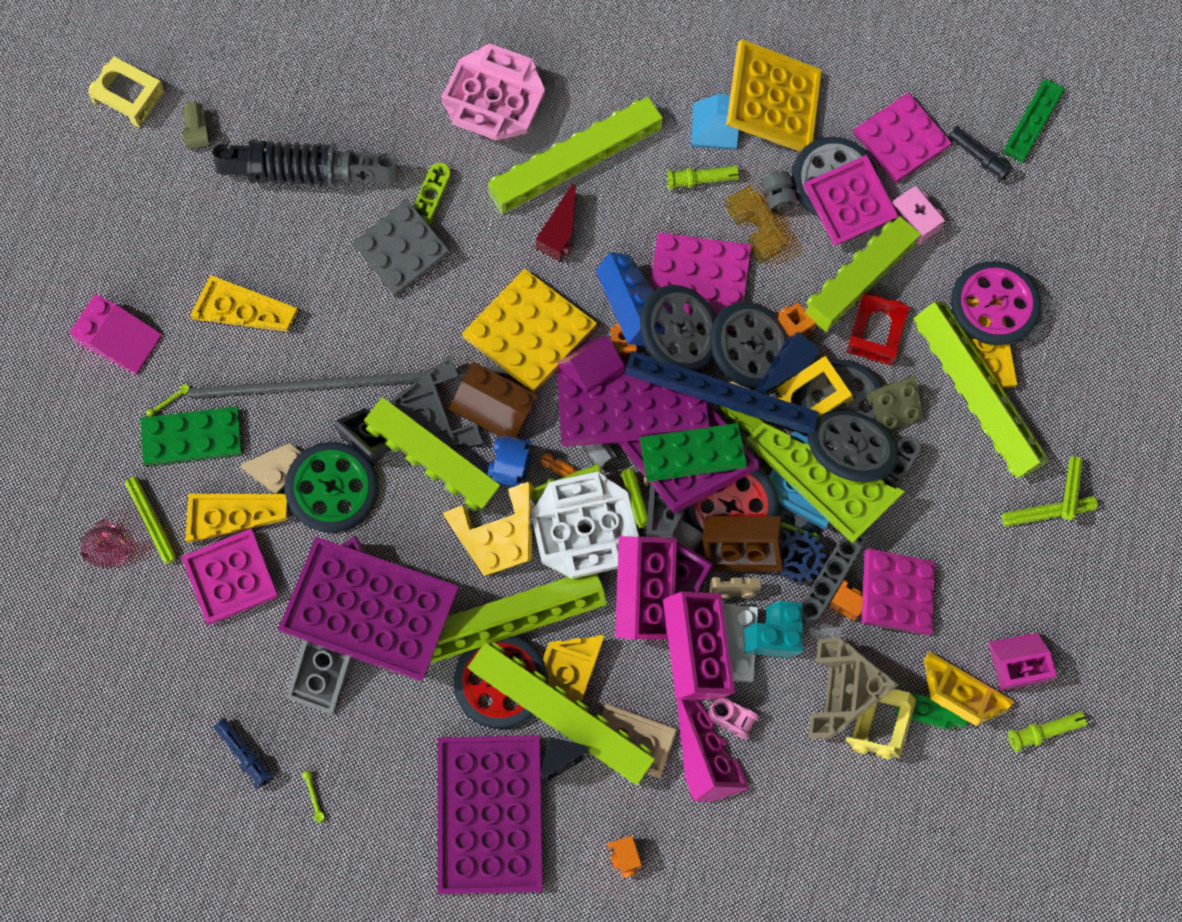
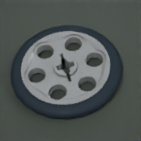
M824 137L811 142L801 150L792 167L791 180L797 199L806 210L819 217L803 184L809 179L818 177L867 155L877 174V168L872 158L865 149L846 138ZM836 152L844 153L846 161L843 163L837 162L834 154ZM816 157L821 158L824 161V167H814L812 159Z

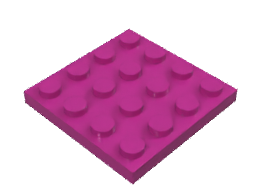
M658 232L650 286L654 291L666 285L688 287L706 299L717 317L719 312L728 305L744 302L751 245ZM664 302L663 305L671 314V306L668 303ZM685 303L684 310L687 314L691 315L692 308L689 304ZM697 324V330L703 328L701 324ZM728 326L727 333L736 335L735 329Z

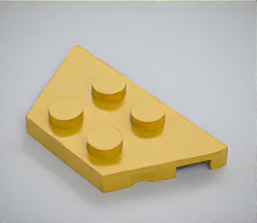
M597 635L590 638L549 642L543 657L548 672V686L552 689L558 686L568 693L566 697L573 703L578 700L582 703L605 637Z
M930 651L925 656L924 665L931 700L957 714L964 720L977 726L1008 711L1013 705L1014 701Z

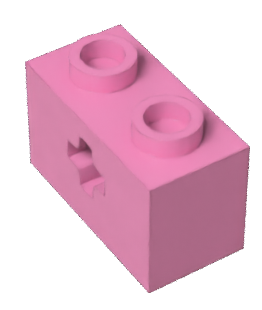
M916 186L899 196L892 203L898 217H902L921 233L917 241L918 245L942 229L945 222L943 214L939 209L931 205L927 195L923 191H919Z

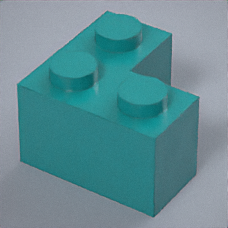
M779 600L766 606V624L755 623L743 629L744 654L790 658L803 653L802 603Z

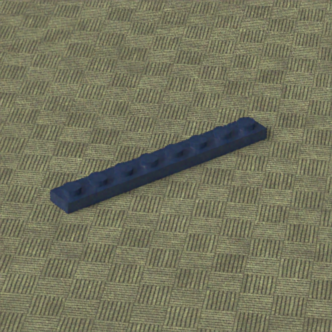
M634 351L631 352L625 375L806 434L815 430L818 411L677 365L664 364L652 357Z

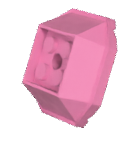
M489 43L481 47L480 50L459 59L441 99L453 125L494 140H501L528 133L544 98L545 89L532 58ZM498 97L496 100H490L489 98Z

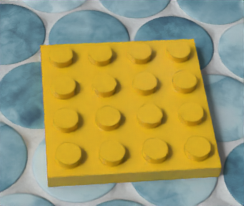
M744 39L740 40L737 44L726 125L801 152L804 147L813 142L822 69Z
M524 268L462 332V338L533 393H536L559 368L557 362L574 352L597 328V323Z

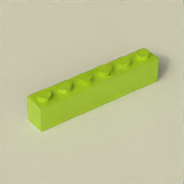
M899 216L894 222L889 221L883 227L882 233L879 236L874 235L866 245L868 247L864 251L862 249L858 250L853 256L852 262L849 265L845 263L838 270V276L834 280L829 278L822 286V291L819 294L815 292L806 302L808 307L805 314L813 319L825 332L862 298L863 293L866 294L916 245L921 233Z
M383 397L364 419L365 425H367L366 430L376 438L379 435L387 440L385 444L396 453L398 450L407 455L405 459L413 466L417 467L418 464L426 469L425 474L435 482L438 479L446 484L445 490L455 497L457 494L466 499L464 504L473 511H476L477 508L483 511L499 491L500 485L497 482L493 481L489 476Z

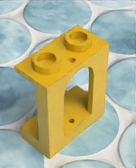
M826 356L776 388L780 394L776 398L791 403V397L797 389L821 373H824L836 392L810 408L818 411L817 418L831 412L843 403L847 405L854 400L852 394Z

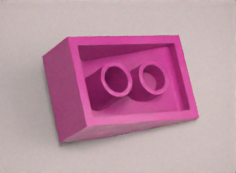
M94 294L69 332L76 344L136 375L162 337V334L97 294Z

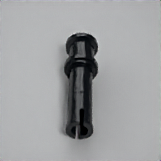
M956 126L949 134V139L981 163L982 169L989 170L997 177V181L1002 182L1014 167L1012 164L1008 165L998 157V153L990 152L959 126Z

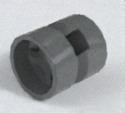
M779 171L771 173L762 179L761 185L764 195L767 196L766 201L771 214H784L794 210L799 205L795 190L792 189L793 183L789 172Z

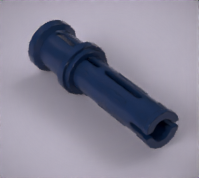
M227 718L221 719L214 725V730L217 731L242 763L240 765L241 770L244 773L247 772L255 782L254 787L256 789L262 788L274 778L275 774L272 771H268L261 762L262 757L257 753L253 754L228 722Z

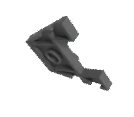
M451 356L445 358L442 363L432 368L425 376L411 384L390 401L392 405L449 447L483 445L476 423L451 431L437 394L436 385L458 378Z

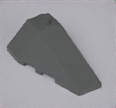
M651 484L647 537L672 538L686 508L674 514Z

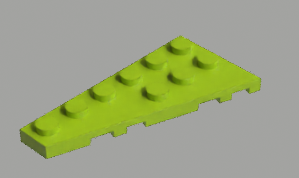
M762 423L745 440L760 457L852 544L905 492L885 484L881 479L872 482H854L838 477L826 470L815 459L809 444H802L790 438V435L765 423Z

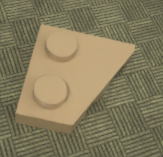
M289 443L242 463L240 467L271 493L280 494L285 487V477L288 469L301 452Z
M715 577L711 579L709 593H720L722 601L731 600L733 596H741L742 599L754 598L756 594L760 593L761 581L760 578H731V581L720 582V577Z

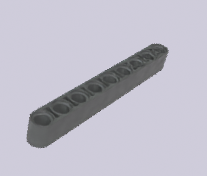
M903 437L898 443V461L896 466L900 468L901 473L891 472L881 480L885 484L895 489L901 484L921 448L919 441L915 437ZM902 447H910L913 450V453H905ZM880 517L853 544L844 535L841 537L802 602L803 624L813 625L819 620ZM845 545L850 546L853 554H845L841 547ZM837 566L840 568L841 574H832L829 567ZM817 587H826L829 595H820L817 592ZM813 607L816 611V616L810 617L806 615L804 608Z

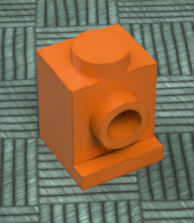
M798 302L791 307L789 305L784 307L778 314V320L789 337L799 332L807 338L813 333L816 322L805 314L806 310Z
M616 323L615 327H610L611 342L620 358L630 357L632 351L636 352V345L628 344L626 340L619 339L625 337L619 323Z
M843 581L829 607L855 622L858 616L862 617L863 593L854 588L848 589L846 587L848 582Z
M632 835L607 843L608 851L614 850V854L610 855L615 870L620 869L623 879L637 875V869H640L642 865Z

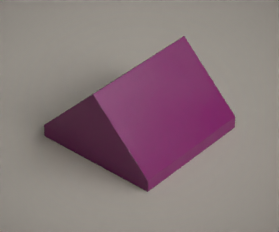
M608 336L594 338L557 362L558 367L586 393L625 369Z
M678 542L676 549L675 594L679 592H699L711 573L713 563Z

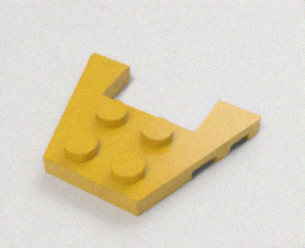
M526 482L508 489L515 511L514 515L473 529L466 506H460L443 512L445 519L484 576L532 561V529H530L532 482Z

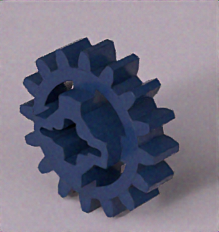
M796 529L794 536L788 531L786 532L787 539H783V550L788 544L790 551L788 557L783 559V572H781L780 577L787 574L789 575L788 582H792L794 578H797L799 584L802 583L803 577H806L810 582L812 580V573L817 576L820 574L817 567L825 566V563L820 561V558L826 557V553H820V549L824 544L817 545L818 536L816 535L812 539L809 538V531L801 535L800 530ZM797 540L806 541L811 546L807 548L801 546ZM795 550H798L799 553L809 551L802 558V563L799 560L789 561L796 554ZM815 554V563L810 569L808 561L810 556ZM795 566L799 568L801 573L793 572L787 567Z

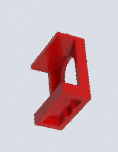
M863 293L846 353L892 366L896 358L898 344L910 306L898 300L889 301L882 299L877 294ZM877 311L886 313L891 320V327L885 345L862 339L869 316Z

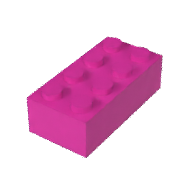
M619 536L615 638L668 639L663 599L675 594L677 538Z
M679 592L664 598L663 604L676 699L716 700L735 694L721 594Z

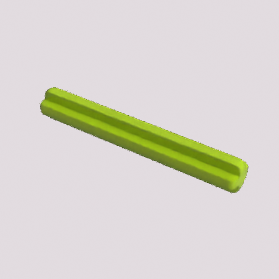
M136 476L125 481L126 487L165 564L174 562L177 556L139 479Z
M1096 497L1079 498L1076 514L1096 510L1098 508ZM1063 502L1004 512L1001 515L1003 526L1007 527L1062 516Z

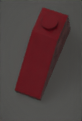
M573 184L535 239L536 249L558 262H561L564 256L567 257L574 246L572 238L576 186Z

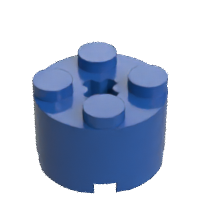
M503 435L502 438L497 437L494 444L496 459L495 462H490L488 476L501 485L509 487L521 485L520 480L525 481L532 456V454L528 453V447L533 448V442Z

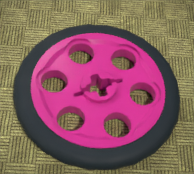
M990 261L973 265L960 275L952 289L951 306L956 320L967 334L983 343L1005 345L1020 341L1034 329L1039 320L1041 300L1035 283L1025 272L1009 263ZM978 279H987L990 287H980L977 283ZM1004 279L1011 280L1014 288L1005 289L1001 281ZM975 297L978 300V306H969L966 303V298ZM993 298H994L996 301H998V300L1002 301V302L1000 303L999 307H998L997 304H995V305H990V304L992 303V301H993ZM1014 300H1024L1026 308L1018 309L1014 305ZM981 316L988 317L991 325L988 327L981 326L978 318ZM1006 317L1013 319L1015 326L1012 328L1005 327L1002 319Z

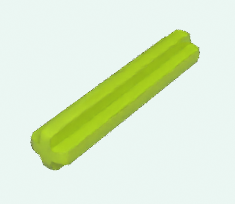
M1070 457L1062 518L1064 520L1073 521L1076 516L1083 465L1081 457Z
M628 468L622 471L621 476L625 489L628 492L635 522L639 528H644L648 522L647 508L636 474L632 468Z

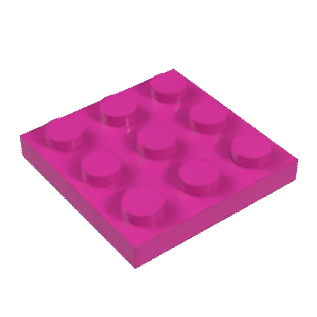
M909 92L854 128L853 131L855 136L895 183H898L951 146L949 139Z
M867 155L803 184L834 247L898 218Z
M252 529L181 556L208 626L278 598Z
M874 549L865 550L861 624L925 636L931 635L933 632L935 561Z

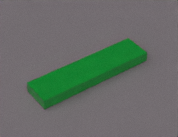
M1044 78L1002 152L1003 154L1023 164L1065 88Z

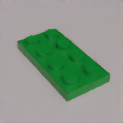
M237 406L140 418L142 455L145 467L242 455L239 409Z
M738 423L640 437L647 482L746 468V459Z

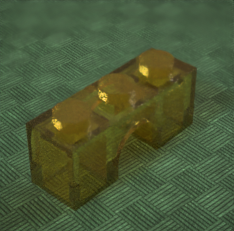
M750 185L726 197L725 209L736 226L744 222H752L758 226L759 231L750 235L748 245H751V250L760 264L784 252L787 237L782 229L777 228L772 212L765 209L763 199L758 191L755 192Z

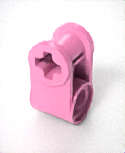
M726 698L716 699L708 711L709 717L714 723L744 740L749 739L748 733L755 721L759 720V716L756 713ZM715 706H724L727 709V716H718L715 712ZM744 719H746V722L744 723L743 727H741Z

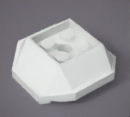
M599 472L549 482L531 514L542 563L571 579L618 569L619 536L639 537L628 492L606 479ZM586 524L592 530L589 533H581L578 528Z

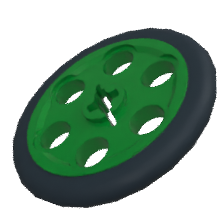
M324 442L305 449L294 459L285 477L284 490L289 508L300 522L320 532L335 533L346 531L358 525L368 516L377 499L378 481L371 462L355 447L341 442ZM344 459L350 463L348 471L340 472L337 470L336 463L339 460ZM314 461H323L325 463V470L321 473L314 472L311 469ZM360 480L363 483L362 490L360 492L351 491L349 489L351 481ZM307 481L313 484L314 489L310 494L301 493L299 488L303 482ZM332 481L336 482L335 485L338 490H332L330 493L327 492V486L324 483L331 484ZM342 501H348L352 509L349 513L342 514L337 509L338 504ZM317 502H323L327 506L326 512L322 515L313 512V505Z

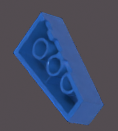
M610 252L595 271L627 343L645 346L640 331V316L644 303L654 290L629 254ZM663 305L664 311H665L667 314H670V313L667 311V309L665 308V306ZM656 322L655 329L657 333L663 335V326Z

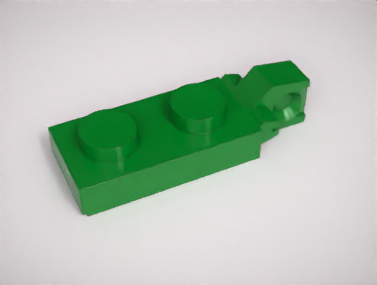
M910 692L916 699L911 721L943 730H951L952 726L966 727L967 721L957 714L940 706L929 697ZM897 706L895 716L897 717L899 714L900 706Z

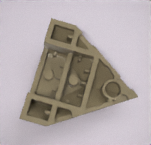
M840 637L818 639L816 663L828 667L824 712L810 713L808 738H833L898 686L895 681Z

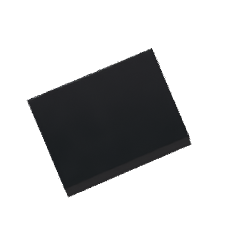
M363 408L337 420L335 427L338 435L350 446L355 447L374 466L390 448L385 444L387 440L380 435L376 438L366 430L367 425H365L364 419L370 412Z
M550 737L541 769L542 782L546 784L588 759L587 747Z

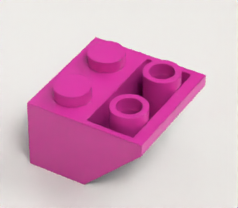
M1038 632L988 642L1001 691L1050 682L1056 677L1050 651Z

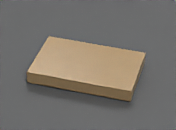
M605 704L601 716L610 722L608 727L616 733L620 729L632 737L629 742L636 747L642 744L653 752L651 757L655 760L646 774L661 778L678 729Z

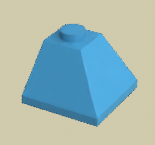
M716 94L693 103L691 147L737 150L739 130L726 125L730 102L729 94Z

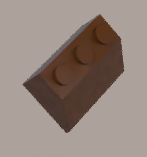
M473 361L448 410L472 423H476V425L500 438L503 435L516 438L538 395Z
M706 516L703 544L706 560L713 563L711 571L783 572L781 517Z

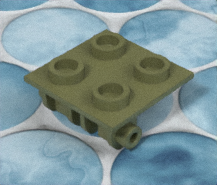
M915 375L903 378V380L890 383L889 385H884L876 390H871L870 394H867L868 402L874 405L877 422L889 432L924 419Z

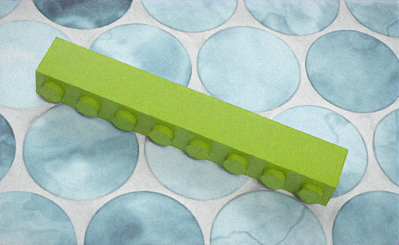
M649 97L642 100L638 99L628 108L615 111L609 118L603 121H596L583 132L578 131L570 139L555 143L544 153L535 154L529 161L514 165L510 171L503 175L498 174L488 182L489 194L501 213L505 214L662 129L663 118Z
M935 301L913 319L917 324L918 332L925 336L929 342L931 352L938 356L942 362L943 370L955 382L956 390L965 397L969 410L980 420L982 430L993 440L995 450L1008 463L1007 468L1010 473L1017 478L1025 477L1048 462L1049 458L966 332L956 320L946 302Z
M597 573L574 579L566 577L449 616L430 664L482 647L485 642L491 644L607 605L603 587Z
M486 642L483 644L467 667L471 672L574 743L586 746L588 753L636 786L639 784L655 760L651 757L653 753L642 744L636 747L629 742L632 737L620 729L617 733L608 727L610 722L602 716L597 715L594 718L587 713L589 708L578 700L575 703L566 698L568 693L558 686H555L554 689L545 684L547 681L545 677L536 671L533 674L524 669L526 664L516 657H513L512 660L503 655L505 650L493 642L491 646Z

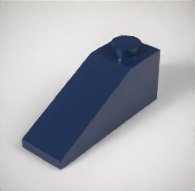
M799 332L788 337L755 391L763 393L797 375L817 361L815 357L820 349Z

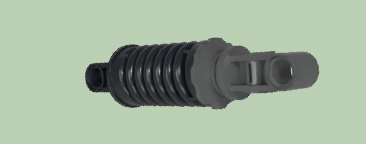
M251 139L249 146L219 144L212 150L215 170L218 174L224 176H248L250 184L268 183L269 181L273 184L278 182L286 184L288 182L292 185L296 183L298 185H304L305 183L313 185L315 183L317 186L322 185L334 188L336 180H344L345 183L393 184L399 179L398 159L394 154L370 153L366 151L352 152L351 150L340 152L337 151L335 143L319 145L314 143L310 147L309 143H304L301 146L300 143L296 142L293 146L291 142H286L284 146L283 142H277L275 145L273 141Z

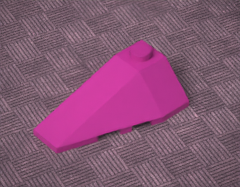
M677 699L685 779L693 800L696 802H713L746 791L749 787L740 764L736 758H730L724 748L727 745L723 737L719 739L711 728L713 721L699 700Z

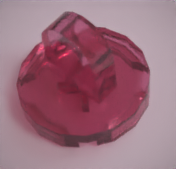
M101 519L93 526L92 530L88 531L81 538V555L87 563L96 567H104V565L110 564L111 567L118 566L130 556L131 540L123 530L116 528L109 520Z

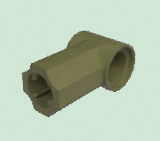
M196 101L188 102L183 106L185 146L187 149L210 146V135L206 125L203 103Z

